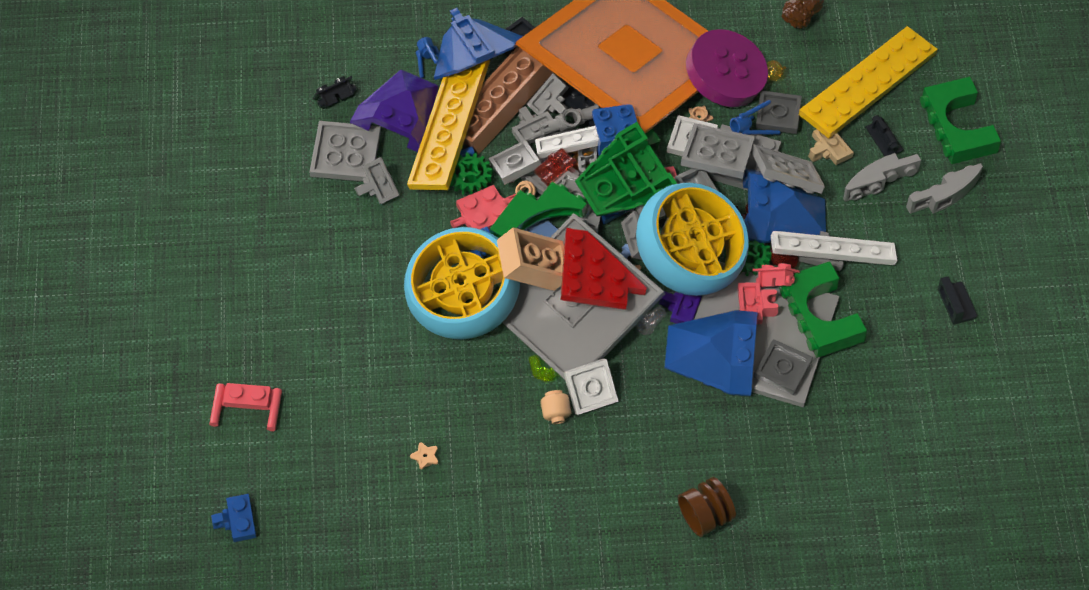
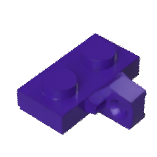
M664 291L665 295L660 299L659 305L669 308L668 310L672 312L670 322L678 324L694 319L702 295H686L677 292L671 294Z

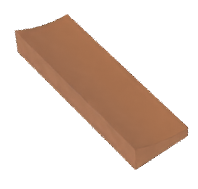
M517 46L483 83L463 144L467 147L472 146L474 152L479 155L554 72Z

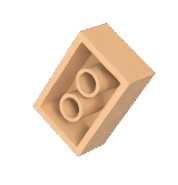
M514 227L497 239L504 278L553 291L561 286L564 254L563 241Z

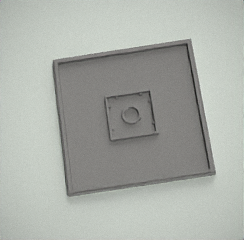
M574 213L550 238L561 240L564 244L566 228L588 231L647 287L645 295L628 293L625 310L560 300L561 286L553 291L520 282L516 303L502 323L564 380L563 372L603 359L665 295L661 288ZM497 292L488 300V302L484 306H486L495 297Z
M719 261L723 270L725 263ZM742 272L730 285L722 290L702 295L694 320L739 310L738 283H756L758 273L755 276L750 272L749 276H746L745 272ZM760 287V292L766 289L777 290L774 303H777L779 307L777 316L763 317L762 324H757L751 392L804 407L819 358H816L814 352L809 350L806 342L807 338L804 333L801 334L799 331L798 321L795 316L791 315L788 307L789 303L786 298L783 299L779 287ZM830 293L816 296L807 303L808 309L815 317L824 321H832L839 296ZM773 339L813 357L812 363L794 395L754 378V372Z

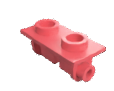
M778 264V267L762 265V268L752 270L758 272L756 282H760L761 288L791 286L795 281L793 273H800L799 270L792 269L789 264Z

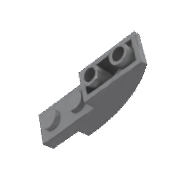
M894 153L866 166L845 187L844 201L858 200L862 196L877 194L884 190L885 182H892L900 177L914 175L919 171L921 163L919 155L915 154L898 160Z
M981 163L974 166L969 165L963 170L947 173L943 176L941 185L937 184L930 189L916 191L909 195L906 208L911 214L929 207L933 214L953 205L975 186L980 178L983 166Z

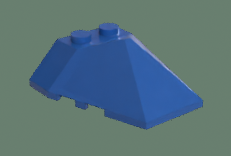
M745 170L743 188H748V214L744 222L749 241L756 240L759 243H770L773 231L819 235L820 231L826 232L824 198L808 193L797 186L794 188L788 187L778 180L775 182L769 181L763 177L761 171Z
M734 310L669 325L665 369L689 379L693 378L703 382L704 385L715 387L729 395L751 396L758 312Z

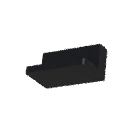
M949 276L940 278L937 290L952 324L955 325L976 319L977 313L963 282L951 283Z

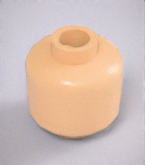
M562 390L545 393V396L541 399L543 418L552 421V424L564 423L565 418L571 415L568 395L562 393Z

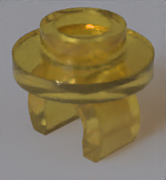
M776 60L768 61V79L772 81L780 79L786 67H782Z

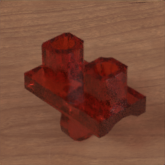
M560 148L556 153L548 155V159L535 169V174L541 178L545 185L549 186L551 182H555L566 171H569L576 164V159L570 157L564 149Z

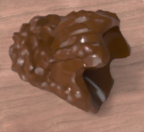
M820 0L786 1L781 17L794 28H805L810 23L811 17L821 11L824 0L821 2Z

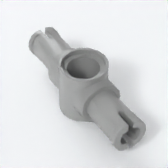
M595 104L582 110L580 108L567 109L563 114L557 115L555 119L539 123V129H542L541 134L544 136L558 130H574L577 126L584 124L585 121L593 119L592 111L599 109V106ZM566 116H571V117H573L574 120H575V123H574V124H569V123L566 121L565 117H566Z

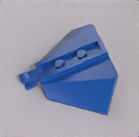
M458 8L450 10V14L453 16L451 18V27L443 35L434 80L462 72L517 47L516 41L523 36L485 21L472 19L469 15L463 17Z

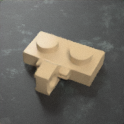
M819 130L813 131L812 137L817 143H815V147L810 149L808 155L812 162L824 157L825 159L830 158L837 165L853 157L854 152L838 133L828 139Z

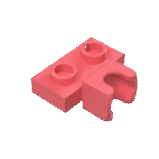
M760 282L738 283L740 311L758 312L757 324H762L763 317L777 316L779 306L777 303H774L777 290L766 289L760 292Z

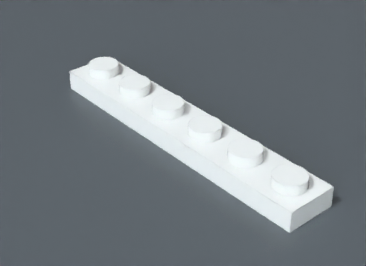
M773 231L771 234L772 251L775 254L895 265L897 262L895 243Z

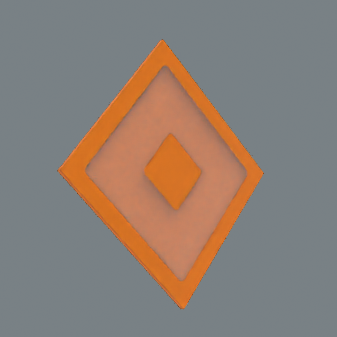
M573 0L516 41V45L601 108L632 105L638 124L644 133H647L699 92L687 74L686 58L695 41L702 34L708 32V30L666 0Z

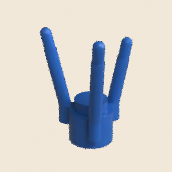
M429 37L421 38L417 42L419 50L416 51L420 78L424 77L422 57L426 59L432 58L434 63L438 64L436 56L439 57L440 52Z
M771 100L739 114L738 117L732 118L730 120L732 132L746 135L780 134L779 130L749 129L752 126L751 120L754 119L753 115H749L771 104Z

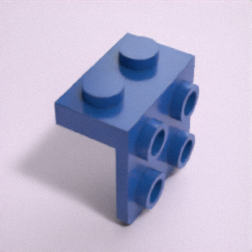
M632 105L599 108L592 111L598 135V155H601L602 150L610 145L620 131L637 122Z

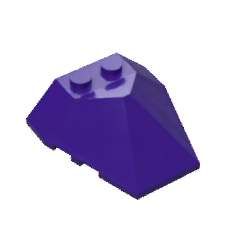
M400 70L357 107L350 123L367 131L370 130L373 123L409 138L407 148L418 152L438 94V85Z

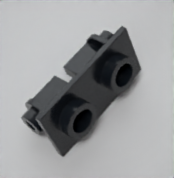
M345 76L340 77L334 81L335 84L329 87L323 85L316 89L313 99L319 98L317 101L320 108H327L337 103L336 94H338L341 100L353 96L357 89L354 84H350L352 76L345 78Z
M876 115L872 118V124L865 126L884 157L904 151L883 117Z

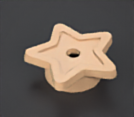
M705 106L688 109L689 118L704 122L712 121L713 119L708 114Z
M420 442L418 451L412 453L410 458L417 461L420 469L432 464H438V460L435 457L438 448L437 446L427 447Z

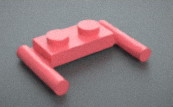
M227 383L225 386L224 384H217L209 424L213 427L218 426L222 406L270 410L267 430L275 431L282 390L279 388L271 389L269 386Z

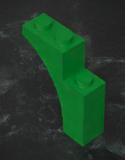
M554 182L550 183L538 200L531 193H524L519 190L491 226L490 232L500 238L513 227L526 230L535 223L551 217L572 216L574 213L578 217L584 218L588 212L587 203L580 195L575 196L564 185H557Z

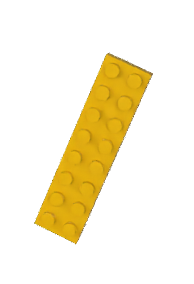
M907 26L799 110L798 115L830 139L934 57L938 49Z
M490 59L462 72L443 77L407 183L409 189H449Z

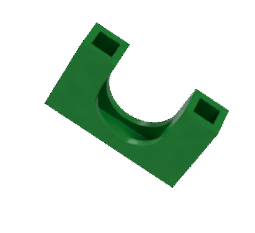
M971 77L925 87L923 95L920 97L921 106L923 109H926L928 121L934 126L936 138L938 141H941L944 156L948 157L951 165L996 154L1001 143L994 125L974 130H962L953 126L946 117V114L954 109L975 105L978 92Z
M830 261L802 270L800 273H793L794 283L791 286L779 287L783 299L786 298L789 303L788 307L791 315L795 316L798 321L799 331L806 336L807 346L810 351L814 352L816 358L865 341L867 330L858 313L835 321H824L815 317L808 309L807 303L812 298L837 290L839 277Z

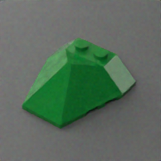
M638 122L620 131L610 145L602 150L601 155L575 180L576 185L597 217L645 206L654 194L668 186L677 184L671 173H667L652 150L648 138Z

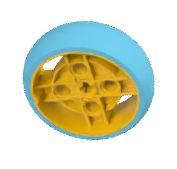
M680 183L668 186L654 194L647 201L637 223L636 240L641 259L649 272L660 283L676 292L696 296L715 293L730 285L745 265L749 248L745 222L735 205L722 193L711 187L697 183ZM663 208L667 220L660 235L658 220L660 211ZM725 244L726 260L722 270L718 258Z
M452 228L432 236L417 249L407 267L404 290L408 307L422 326L442 337L470 339L490 332L507 318L518 298L520 282L506 279L503 276L497 244L498 237L477 228ZM476 250L485 252L492 256L483 260L480 256L474 253L461 251ZM437 263L431 274L430 281L424 283L427 274L432 269V267ZM459 263L458 266L452 267L453 264ZM481 273H486L483 277H478ZM502 282L495 297L483 307L490 299L494 285ZM446 289L443 293H438L440 290ZM468 299H473L472 302L465 303ZM438 307H442L444 310L450 313L460 314L463 316H442L432 312L431 310L436 309Z

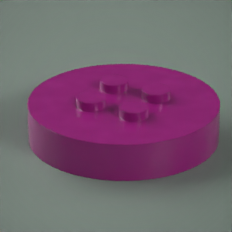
M717 29L702 34L695 41L686 58L687 74L694 87L704 97L722 106L740 107L749 104L758 96L767 82L768 68L763 54L749 39L733 31Z

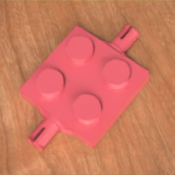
M492 185L456 201L461 217L451 220V226L457 228L465 224L467 227L477 229L488 227L490 231L491 226L516 194L503 198L495 186Z

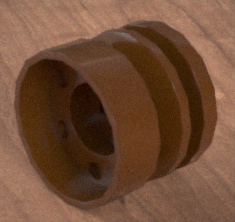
M715 477L707 479L706 483L698 484V490L691 488L678 495L677 500L681 513L691 530L699 537L715 530L716 524L722 526L726 524V521L730 522L736 518L735 507L729 493Z

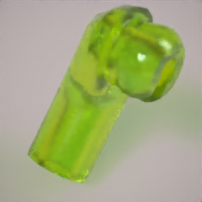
M538 355L528 358L532 374L535 378L544 382H550L554 379V369L542 367Z

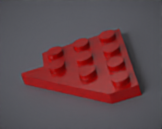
M566 228L560 300L626 310L628 293L645 295L647 287L593 235L585 230Z

